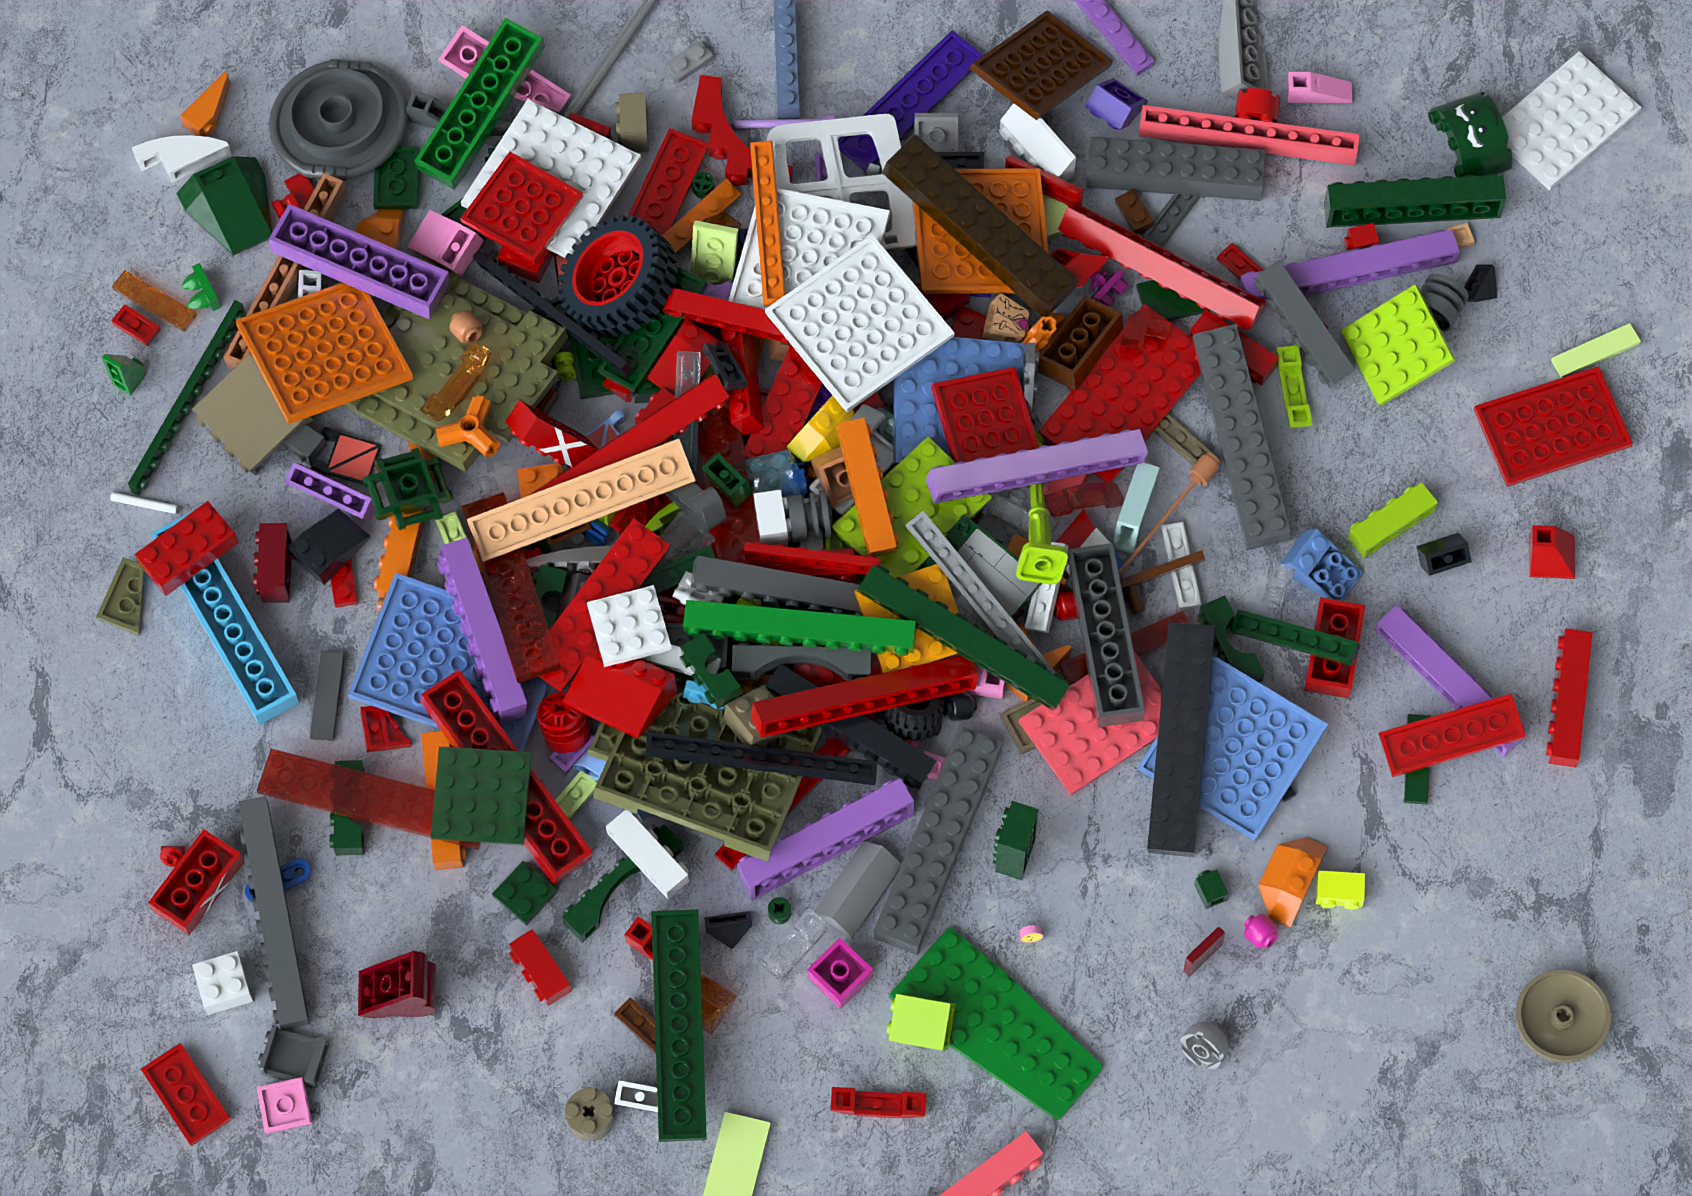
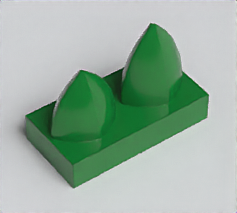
M198 263L192 266L194 272L186 277L182 288L187 290L202 288V290L189 300L186 307L203 309L211 306L213 311L221 308L201 264Z

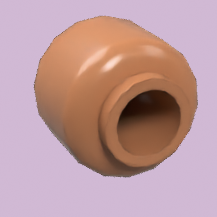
M471 311L455 313L449 326L450 331L461 343H474L482 335L483 325Z

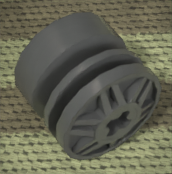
M1431 274L1427 277L1425 284H1423L1421 292L1440 330L1447 332L1453 327L1458 318V313L1462 311L1469 295L1467 290L1456 280L1442 274Z
M825 490L819 491L820 501L815 502L814 492H810L809 503H804L801 494L786 496L793 543L808 541V530H813L816 539H820L819 529L824 528L825 538H831L833 520L830 502L826 497Z

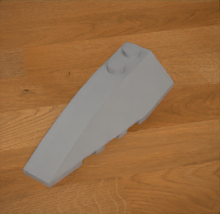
M1224 0L1219 35L1221 93L1234 100H1237V93L1242 90V93L1247 92V88L1269 90L1266 54L1261 52L1260 44L1263 41L1261 35H1257L1255 25L1258 24V20L1251 10V6L1254 5L1253 0Z
M612 546L582 547L539 555L518 562L517 570L518 573L534 574V571L540 570L541 565L566 570V576L581 573L590 577Z

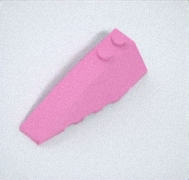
M462 25L438 61L467 79L489 42ZM531 69L513 98L525 102L529 99L551 111L560 113L571 97V94Z

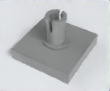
M915 113L914 135L916 134L935 152H958V113Z

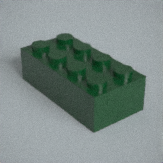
M1015 801L1011 802L1010 808L1005 807L1002 816V829L998 828L994 839L993 863L996 864L995 872L1022 880L1036 840L1039 809Z

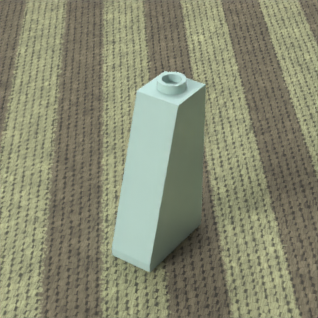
M1148 463L1137 464L1117 521L1113 540L1115 550L1129 554L1135 551L1160 467Z

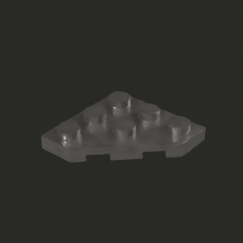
M1026 343L1022 363H1024L1022 389H1024L1023 394L1032 424H1035V410H1032V406L1035 403V394H1037V381L1034 380L1037 365L1039 364V351H1035V343Z

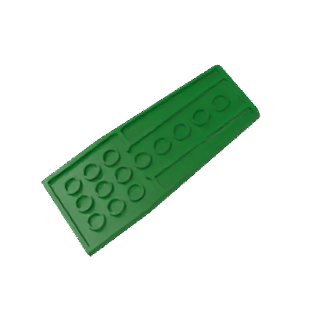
M950 926L889 994L891 999L896 998V994L902 993L956 1003L949 1046L1055 1120L1062 1119L1102 1072V1065L1003 969Z

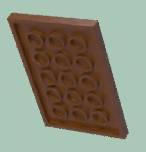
M1047 10L973 62L970 70L1037 121L1108 69L1113 60Z

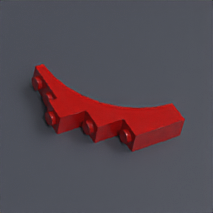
M700 75L691 118L692 130L701 134L711 133L708 144L709 156L717 160L727 159L725 179L727 178L732 185H747L748 178L753 179L751 149L736 136L727 122L721 102L722 78ZM787 165L789 180L792 184L793 167Z

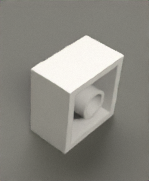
M781 490L755 493L754 505L760 542L767 545L783 544L788 547V541L792 540L790 518L788 517L787 498H782Z
M238 951L192 965L207 1015L253 1002Z

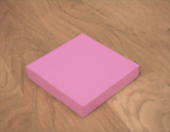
M304 1077L257 1087L265 1134L313 1124Z

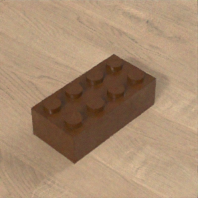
M1085 295L1040 351L1039 364L1037 365L1038 373L1076 391L1109 345L1123 330L1122 312Z

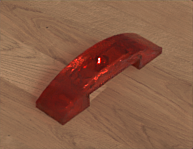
M1092 482L1047 494L1044 496V501L1051 517L1069 515L1073 510L1105 505L1107 509L1123 506L1124 498L1117 484L1111 482Z

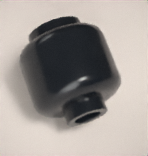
M968 691L947 695L942 700L944 701L943 714L951 721L968 720L973 716L974 711L977 710L976 698L972 697Z

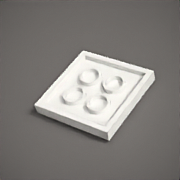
M654 585L587 602L604 667L672 650Z

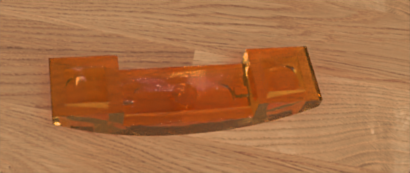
M473 341L460 357L462 360L460 366L438 394L432 393L420 411L437 422L449 415L474 387L484 371L492 352Z

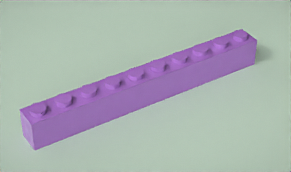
M1452 229L1446 231L1438 230L1428 235L1419 234L1410 239H1397L1391 243L1374 244L1364 249L1355 248L1346 253H1333L1323 258L1315 257L1301 263L1292 262L1284 266V268L1303 295L1307 296L1457 263L1460 250ZM1251 271L1241 275L1239 288L1266 301L1265 305H1267V297L1264 293H1260L1254 285L1256 281L1253 278L1260 272Z
M1126 429L1112 435L1106 433L1091 439L1085 437L1075 442L1064 441L1054 446L1043 445L1034 450L1022 449L1008 455L1001 453L987 459L981 457L966 463L960 461L945 467L939 465L930 469L926 482L935 504L1141 464L1144 462L1148 450L1140 429L1133 431Z

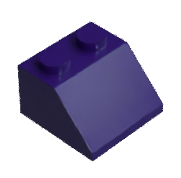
M1112 78L1096 85L1085 107L1095 117L1106 120L1111 128L1121 130L1130 125L1142 110L1143 105H1146L1148 101Z

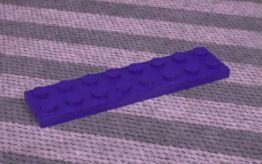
M952 30L863 116L877 114L892 115L896 121L899 140H901L914 128L915 113H929L972 72L970 70L972 63L983 55ZM869 134L843 136L837 140L839 151L864 172L867 171L869 162L877 163L880 160L873 138Z

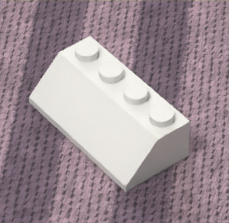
M1013 104L1000 120L999 132L1003 139L1009 140L1015 152L1019 156L1022 155L1028 164L1067 182L1073 179L1076 164L1074 154L1042 118L1036 121L1017 105Z

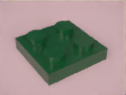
M522 861L492 893V897L527 926L558 891L526 862Z

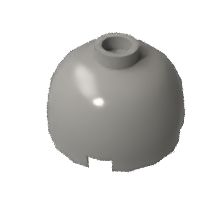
M1196 1023L1180 1039V1042L1183 1043L1181 1050L1184 1055L1198 1066L1201 1063L1208 1065L1206 1069L1217 1068L1228 1053V1039L1219 1026L1212 1023Z

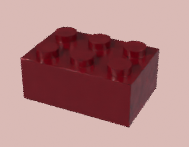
M260 523L259 531L255 532V543L258 545V552L254 553V564L257 566V573L253 574V586L256 587V593L260 595L262 603H290L292 556L287 548L292 544L293 540L287 523Z

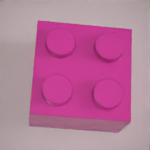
M839 938L807 969V978L841 1009L873 978V968Z

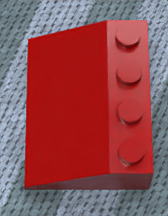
M597 642L586 655L563 699V704L639 739L678 693L675 674L640 658L604 667Z

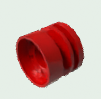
M563 691L553 693L544 698L538 706L537 717L547 747L557 753H570L582 748L589 741L591 729L586 714L563 704V699L567 693Z

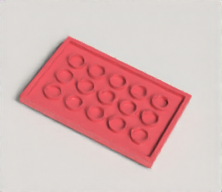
M1135 652L1134 656L1145 708L1144 721L1098 727L1089 675L1069 686L1055 710L1052 711L1040 705L1018 720L1070 796L1155 741L1158 736L1162 689Z

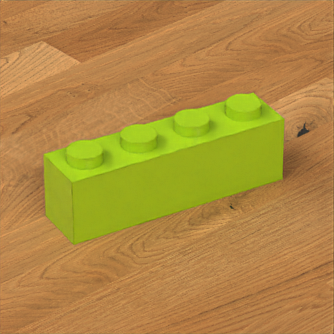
M1422 482L1417 486H1409L1402 496L1391 498L1384 508L1373 510L1363 522L1357 521L1350 527L1348 540L1364 559L1436 511L1438 502Z

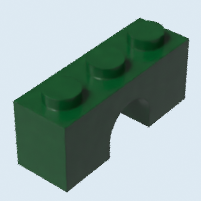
M541 565L539 571H534L531 584L536 586L534 593L529 592L526 605L530 606L529 614L524 613L521 624L522 627H525V635L544 638L554 625L557 613L544 609L542 600L549 596L561 598L567 575L566 570Z
M704 633L680 647L681 656L679 658L685 668H691L694 673L692 678L698 686L702 685L706 690L704 695L710 704L714 703L720 709L742 695L741 687L729 669L720 674H712L706 670L707 666L717 659L716 650Z

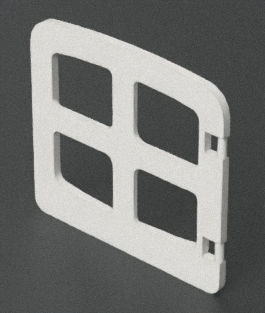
M877 114L785 124L770 130L767 141L772 140L776 188L819 197H828L845 202H850L849 197L852 194L886 191L889 200L892 229L889 232H885L884 239L896 238L897 243L885 244L883 239V248L887 250L916 247L912 200L883 174L854 178L847 177L844 174L837 141L838 137L871 135L883 170L886 162L901 148L896 121L892 115ZM819 140L824 156L827 179L818 182L791 184L787 166L786 144L797 141Z

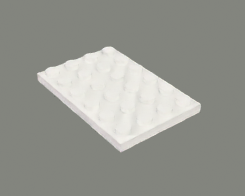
M1579 51L1502 117L1509 137L1507 149H1511L1512 157L1550 191L1635 117L1642 107Z

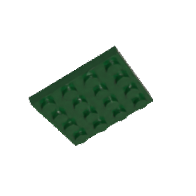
M439 746L431 839L524 846L532 753Z

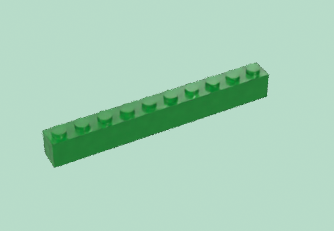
M686 600L683 621L684 632L693 637L704 633L716 639H724L725 636L734 637L738 641H747L750 638L757 639L756 641L760 643H770L771 640L780 641L779 643L783 645H793V643H802L805 647L825 645L826 648L837 650L839 647H848V650L854 652L868 649L877 654H884L885 651H890L899 656H907L908 653H914L916 621L694 600Z

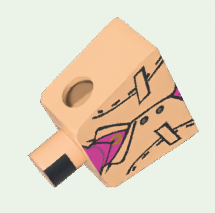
M1000 293L989 304L982 337L993 341L1018 343L1024 337H1027L1028 331L1032 328V326L1027 324L1029 318L1028 310Z

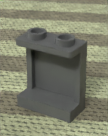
M272 1025L271 1031H267L264 1044L266 1047L264 1053H260L257 1061V1067H259L261 1074L284 1081L304 1077L306 1086L316 1088L330 1045L327 1038L317 1036L316 1039L280 1030L278 1026Z

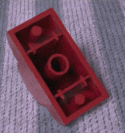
M411 951L359 970L358 1016L367 1018L391 1016L424 1017L436 1012V964L427 961L425 953Z

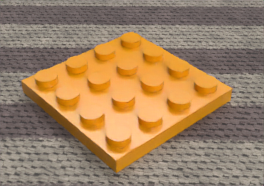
M937 564L898 576L909 583L908 586L915 591L920 589L929 595L928 598L933 602L940 601L949 607L948 611L955 615L959 613L947 577ZM857 590L854 591L862 616L902 620L856 592ZM916 628L913 654L908 653L907 656H899L890 651H885L884 654H875L881 672L886 673L938 661L958 653Z

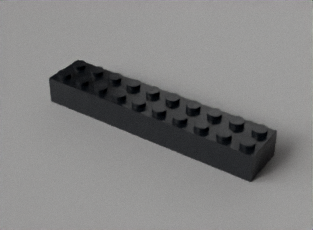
M1169 622L1147 845L1148 853L1195 857L1215 626Z

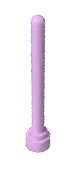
M827 114L822 116V119L734 120L732 127L735 129L774 128L785 124L836 119V115Z

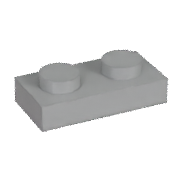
M699 41L666 63V69L680 83L711 62L713 55Z

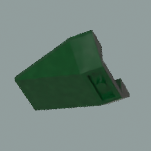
M232 156L193 174L176 193L185 212L233 256L269 240L272 234L265 174L256 157Z

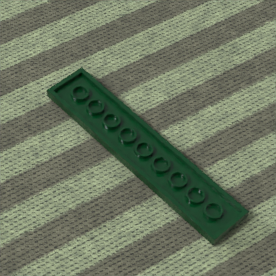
M698 909L651 911L659 1142L707 1140Z

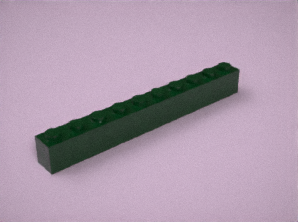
M877 565V567L871 566L856 592L902 620L916 621L917 629L1053 711L1057 708L1070 684L1066 683L1067 679L1058 673L1051 674L1046 670L1047 667L1038 661L1033 663L1026 658L1027 655L1021 650H1012L1007 647L1008 643L999 637L992 638L987 634L988 631L979 625L974 627L967 622L968 619L962 614L956 613L955 615L948 611L949 607L940 601L933 602L928 598L929 595L920 589L915 591L910 588L906 580L901 577H897V579L889 575L890 571L881 565Z

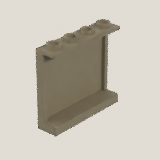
M251 354L192 408L197 414L194 417L195 420L202 427L207 425L211 429L209 434L217 442L221 440L226 445L223 449L232 458L236 456L240 460L237 464L246 473L251 471L254 475L258 474L255 469L303 423L308 426L313 421L311 417L291 424L287 423Z

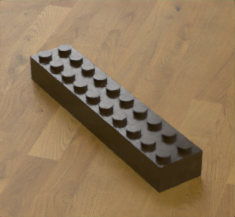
M916 134L886 162L882 174L1041 317H1048L1074 291L1079 280Z

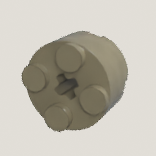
M592 1087L579 1090L569 1098L565 1107L568 1127L571 1133L580 1140H600L612 1129L614 1121L612 1104L609 1098L600 1090L593 1089ZM587 1112H589V1113H592V1112H593V1113H594V1116H593V1117H591V1116H587V1117H586L585 1114H586Z

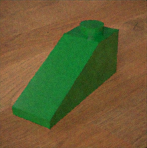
M104 354L102 356L112 385L131 396L146 376L143 364L138 359H130L125 355Z

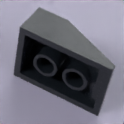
M337 509L305 530L287 550L296 562L325 585L371 536L340 509Z

